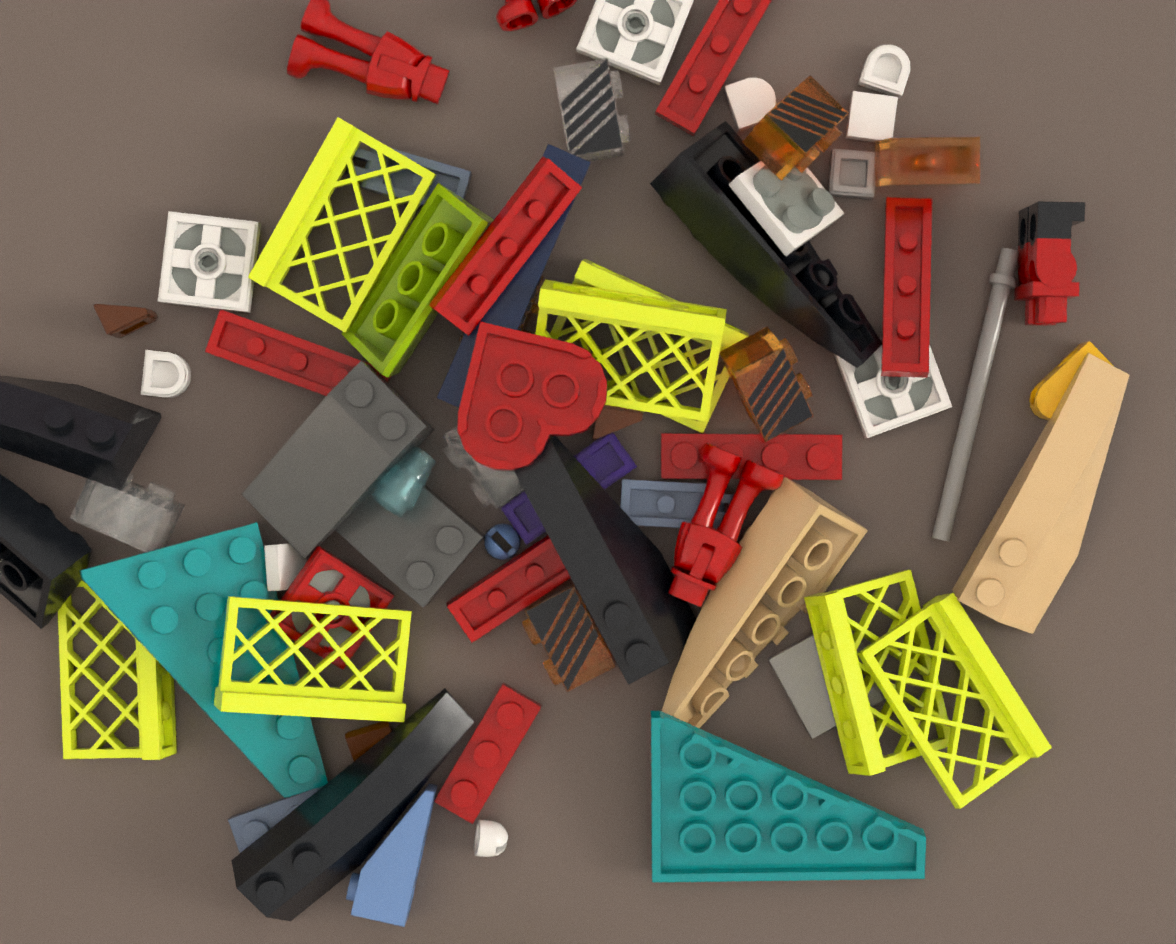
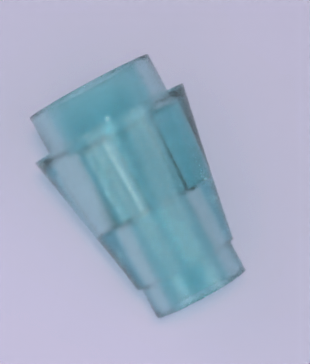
M413 447L410 453H407L375 483L377 489L372 494V497L389 512L402 517L407 510H413L436 461L422 449Z

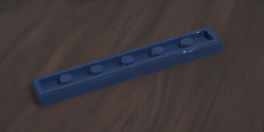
M550 144L547 145L543 157L550 159L580 186L582 185L591 162ZM576 197L484 315L481 322L514 330L519 329ZM480 322L469 336L464 334L437 396L438 399L458 408Z

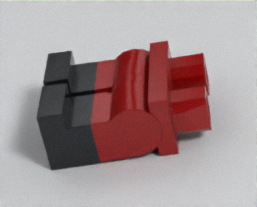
M1038 201L1019 211L1018 279L1021 285L1015 288L1014 301H1025V325L1052 326L1056 325V323H1067V299L1079 297L1080 282H1071L1077 271L1076 260L1071 253V229L1073 225L1085 221V202Z

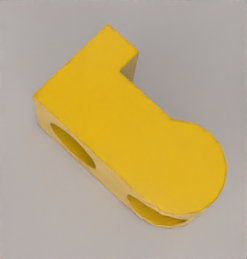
M1090 341L1080 343L1031 391L1029 403L1031 410L1036 416L1045 420H1049L1052 417L1087 353L1112 365Z

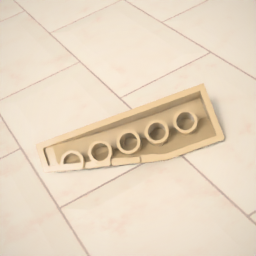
M1090 353L1086 354L1056 410L1047 422L954 585L952 591L958 601L999 623L1031 634L1034 633L1078 557L1130 376L1129 374Z
M785 477L782 485L771 493L768 502L753 524L744 532L743 538L739 542L743 548L736 561L716 584V589L710 590L688 636L673 674L662 712L700 728L729 697L728 686L733 681L740 680L743 677L747 678L757 668L758 664L754 660L771 641L778 645L788 635L789 632L784 627L800 610L805 614L808 613L804 597L826 591L868 530L810 490Z

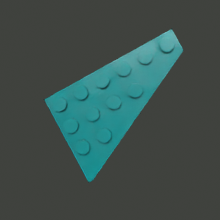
M257 522L79 570L84 583L95 592L107 605L108 609L130 630L132 635L178 682L179 686L190 695L203 712L237 746L282 797L288 798L322 787L328 783L310 717L221 712L214 706L215 689L219 685L228 596L278 600L276 591H268L265 550ZM238 607L236 627L248 640L266 625L267 621L258 609ZM265 609L269 614L273 611ZM271 629L252 645L267 664L288 648L287 644L274 629ZM236 635L234 651L243 644ZM246 650L233 661L231 680L249 681L263 667ZM293 654L273 670L284 684H295L300 680ZM269 675L260 681L275 683Z
M651 711L652 882L925 879L926 835L922 828L662 711Z

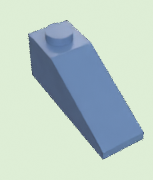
M430 783L367 859L360 874L352 873L346 895V900L354 901L351 915L405 927L410 914L438 785Z

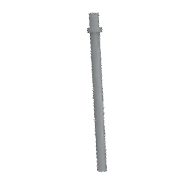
M1001 248L996 273L990 274L988 283L992 284V289L933 529L932 538L950 541L1010 289L1016 288L1017 278L1013 276L1019 256V251Z

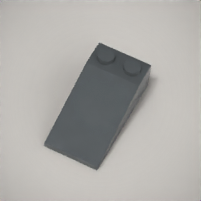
M360 361L328 393L242 495L304 559H307L317 546H320L435 429L371 365Z
M401 464L336 529L342 537L387 578L422 607H425L485 537L482 532Z

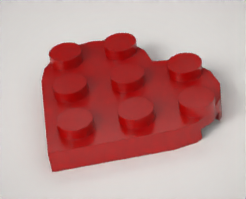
M480 321L458 410L457 431L463 448L477 463L492 470L513 471L530 466L543 452L550 436H571L583 433L599 418L607 400V380L602 366L588 350L573 343Z

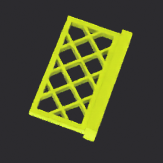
M337 117L248 278L263 287H268L341 331L348 333L437 175ZM361 142L377 151L381 169L357 176L352 158ZM385 156L399 163V165L387 167ZM348 167L350 178L340 180ZM409 169L423 177L413 195L396 199L390 178L391 173ZM383 176L390 201L365 207L359 182ZM352 184L359 209L334 216L330 201L331 195L335 188ZM409 202L402 215H400L398 205ZM392 207L396 221L395 228L390 235L374 239L367 213ZM326 208L328 218L318 220L322 211ZM361 215L367 241L343 247L336 222ZM330 224L336 249L312 255L308 241L309 234L315 227ZM386 242L378 256L376 244ZM369 246L374 265L368 274L351 278L345 253ZM303 247L305 257L295 260ZM338 255L345 280L321 286L314 261ZM305 263L308 264L314 289L296 293L282 285L291 267ZM364 281L356 295L353 284ZM347 286L351 305L343 319L327 311L322 292ZM316 294L319 306L305 297Z
M587 259L581 261L572 283L677 301ZM557 317L550 333L553 339L558 340L562 335L577 331L574 326L563 329L567 317ZM587 320V321L582 322L581 324H582L583 327H584V326H586L588 323H590L591 321H588V320ZM726 322L720 352L727 355L728 358L721 373L716 374L715 377L717 382L713 388L708 422L749 337L748 332ZM608 324L616 344L620 341L618 332L612 324ZM646 330L645 333L634 339V342H638L648 338L654 356L659 353L653 338L659 332ZM580 337L582 347L591 353L587 343ZM692 338V340L703 344L694 349L691 348L689 341L684 343L686 352H683L686 358L689 357L693 368L698 365L694 355L711 349L712 341ZM613 345L601 349V351L605 352ZM622 347L618 352L627 374L621 375V378L632 372ZM676 356L660 360L653 365L654 369L659 368L663 381L667 386L671 383L664 366L678 361ZM699 372V373H698L699 376L701 377V379H702V380L704 381V383H705L706 378L703 379V378H702V375H701V372ZM606 378L608 389L616 382L613 379ZM635 378L631 380L632 389L630 390L636 398L649 399V397L640 393ZM693 382L673 390L672 393L676 397V395L698 388V385ZM621 389L614 392L615 394L625 396ZM665 396V397H663L662 399H660L659 401L665 400V399H667V397ZM663 415L700 433H704L708 422Z
M552 280L544 281L540 288L535 335L552 338L546 330L548 314L567 317L577 332L567 338L565 342L573 343L582 337L596 355L595 360L604 366L616 382L607 389L605 405L708 422L727 309ZM578 319L588 320L591 322L583 327V325ZM600 323L612 324L623 338L605 352L601 351L588 333ZM623 326L637 329L628 334ZM646 330L659 332L668 347L649 360L634 342V339ZM669 334L679 335L682 337L674 342V340L671 338ZM692 338L712 341L710 356L694 368L679 349L680 346ZM627 344L642 365L621 378L607 358ZM673 352L687 370V373L667 386L653 365ZM707 368L706 380L704 383V381L701 379L698 373ZM647 370L661 391L649 399L636 398L627 386V383ZM692 378L703 392L701 408L681 405L672 391ZM621 389L625 396L613 393ZM666 396L670 403L660 402L659 400Z
M911 569L833 591L804 597L848 774L872 776L886 771V767L922 756L916 746L908 748L910 742L913 743L904 727L890 719L893 710L887 700L881 712L870 706L868 694L874 680L864 664L859 662L857 649L863 637L871 643L879 639L878 636L867 630L877 610L893 620L888 632L905 621L907 616L909 618L921 610ZM899 582L903 601L896 612L881 601L889 585ZM876 589L873 596L867 593V591ZM856 595L868 603L859 624L848 617L843 598ZM923 621L915 628L913 646L931 650ZM885 647L876 654L875 658L882 667L888 654L900 661L902 652L896 648ZM911 652L907 677L909 678L914 670L923 676L925 682H928L932 657ZM891 682V684L893 685V687L896 688V682H895V684H893V683ZM927 688L924 689L919 700L904 692L903 700L915 707L913 712L922 714ZM936 691L932 716L949 720L942 692ZM914 719L917 725H919L921 720ZM935 724L938 738L928 742L933 750L937 751L948 747L951 727ZM885 726L900 734L901 738L894 752L883 756L879 739Z
M82 580L77 587H84L96 601L82 616L72 606L70 595L58 610L63 759L142 758V760H160L176 754L174 678L136 638V650L127 660L111 645V642L124 628L131 635L132 633ZM102 606L118 621L105 638L89 623L90 619ZM81 630L98 645L85 661L73 650V639ZM103 651L120 666L107 683L90 667ZM126 673L137 683V696L129 705L112 689ZM83 674L100 690L87 706L75 696V683ZM105 696L122 712L109 728L92 713ZM127 718L139 729V747H126L114 735ZM84 720L101 735L91 748H77L76 729ZM106 742H108V743L112 746V747L102 748V746H103Z
M948 593L935 596L922 605L923 608L865 647L857 655L955 809H961L1027 760L1040 757L1052 747L964 608L957 600L955 594ZM926 619L936 632L933 650L913 646L915 628ZM905 634L903 643L895 642ZM944 646L949 654L943 653ZM885 647L902 650L898 675L884 672L874 655ZM911 652L932 657L928 682L907 677ZM941 659L955 662L960 670L958 689L937 684ZM890 680L896 681V688L893 687ZM906 684L927 688L922 714L909 711L903 703ZM968 684H969V686L971 687V689H972L973 692L967 691V689H968ZM936 691L956 695L952 721L932 716ZM966 698L979 700L985 709L982 727L962 723ZM914 719L921 720L920 728ZM930 723L951 727L947 753L933 750L928 742ZM993 724L995 725L998 731L992 730ZM961 729L981 734L977 760L957 755ZM991 736L1004 739L1013 756L1000 765L986 762ZM939 758L946 759L945 766L942 764ZM955 761L975 765L973 784L962 793L952 780ZM985 768L993 769L991 772L984 776Z
M228 596L219 685L215 689L214 706L221 712L404 722L406 704L402 701L412 611ZM238 607L258 609L268 622L248 640L236 627ZM265 609L281 610V612L272 618ZM293 611L303 612L314 626L293 643L278 623ZM312 613L327 615L318 622ZM338 615H346L352 620L358 630L338 646L324 627ZM357 616L372 618L363 625ZM383 618L398 619L397 638L383 649L370 634L369 630ZM271 629H274L287 644L288 648L267 664L252 645ZM319 632L334 651L313 667L299 651V648ZM236 635L243 644L234 651ZM364 635L378 654L358 670L345 655L344 651ZM246 650L263 667L249 681L231 680L233 661ZM395 650V659L393 662L388 655ZM294 653L309 672L295 684H284L273 670ZM337 657H340L354 675L340 687H329L319 673ZM382 660L393 671L391 691L375 690L364 678ZM269 675L275 683L260 681ZM313 678H315L321 686H312L306 684ZM360 681L365 689L351 687Z

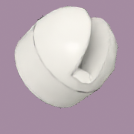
M478 820L474 840L475 856L493 857L504 852L508 840L506 829L500 823L494 821Z

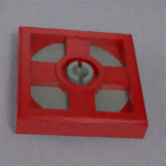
M318 545L280 600L387 608L394 598V594ZM273 610L270 616L274 618L281 610ZM294 611L278 623L284 633L294 641L298 640L314 626L303 612ZM312 613L318 622L327 615ZM338 615L324 627L338 646L358 630L356 625L346 615ZM357 616L363 625L372 618ZM319 632L302 645L322 658L327 657L334 651ZM364 635L344 651L349 659L353 657L364 641ZM337 657L332 662V664L342 670L346 667V664L340 657Z

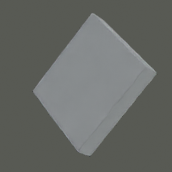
M813 633L767 658L810 737L813 739L835 727L836 723ZM862 641L857 649V653L865 648ZM875 681L868 694L871 707L885 700Z

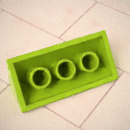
M440 183L436 185L394 250L348 333L343 331L341 333L381 375L387 378L401 372L438 315V312L431 308L429 304L494 220Z

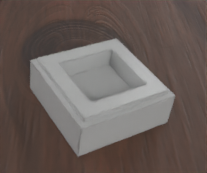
M832 149L828 192L835 197L872 200L875 192L878 152Z

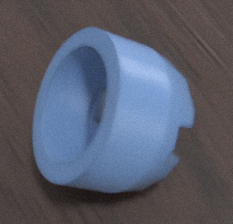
M497 524L491 527L484 538V545L488 554L499 560L513 557L518 552L521 544L520 535L509 524ZM496 532L513 547L507 553L491 537Z

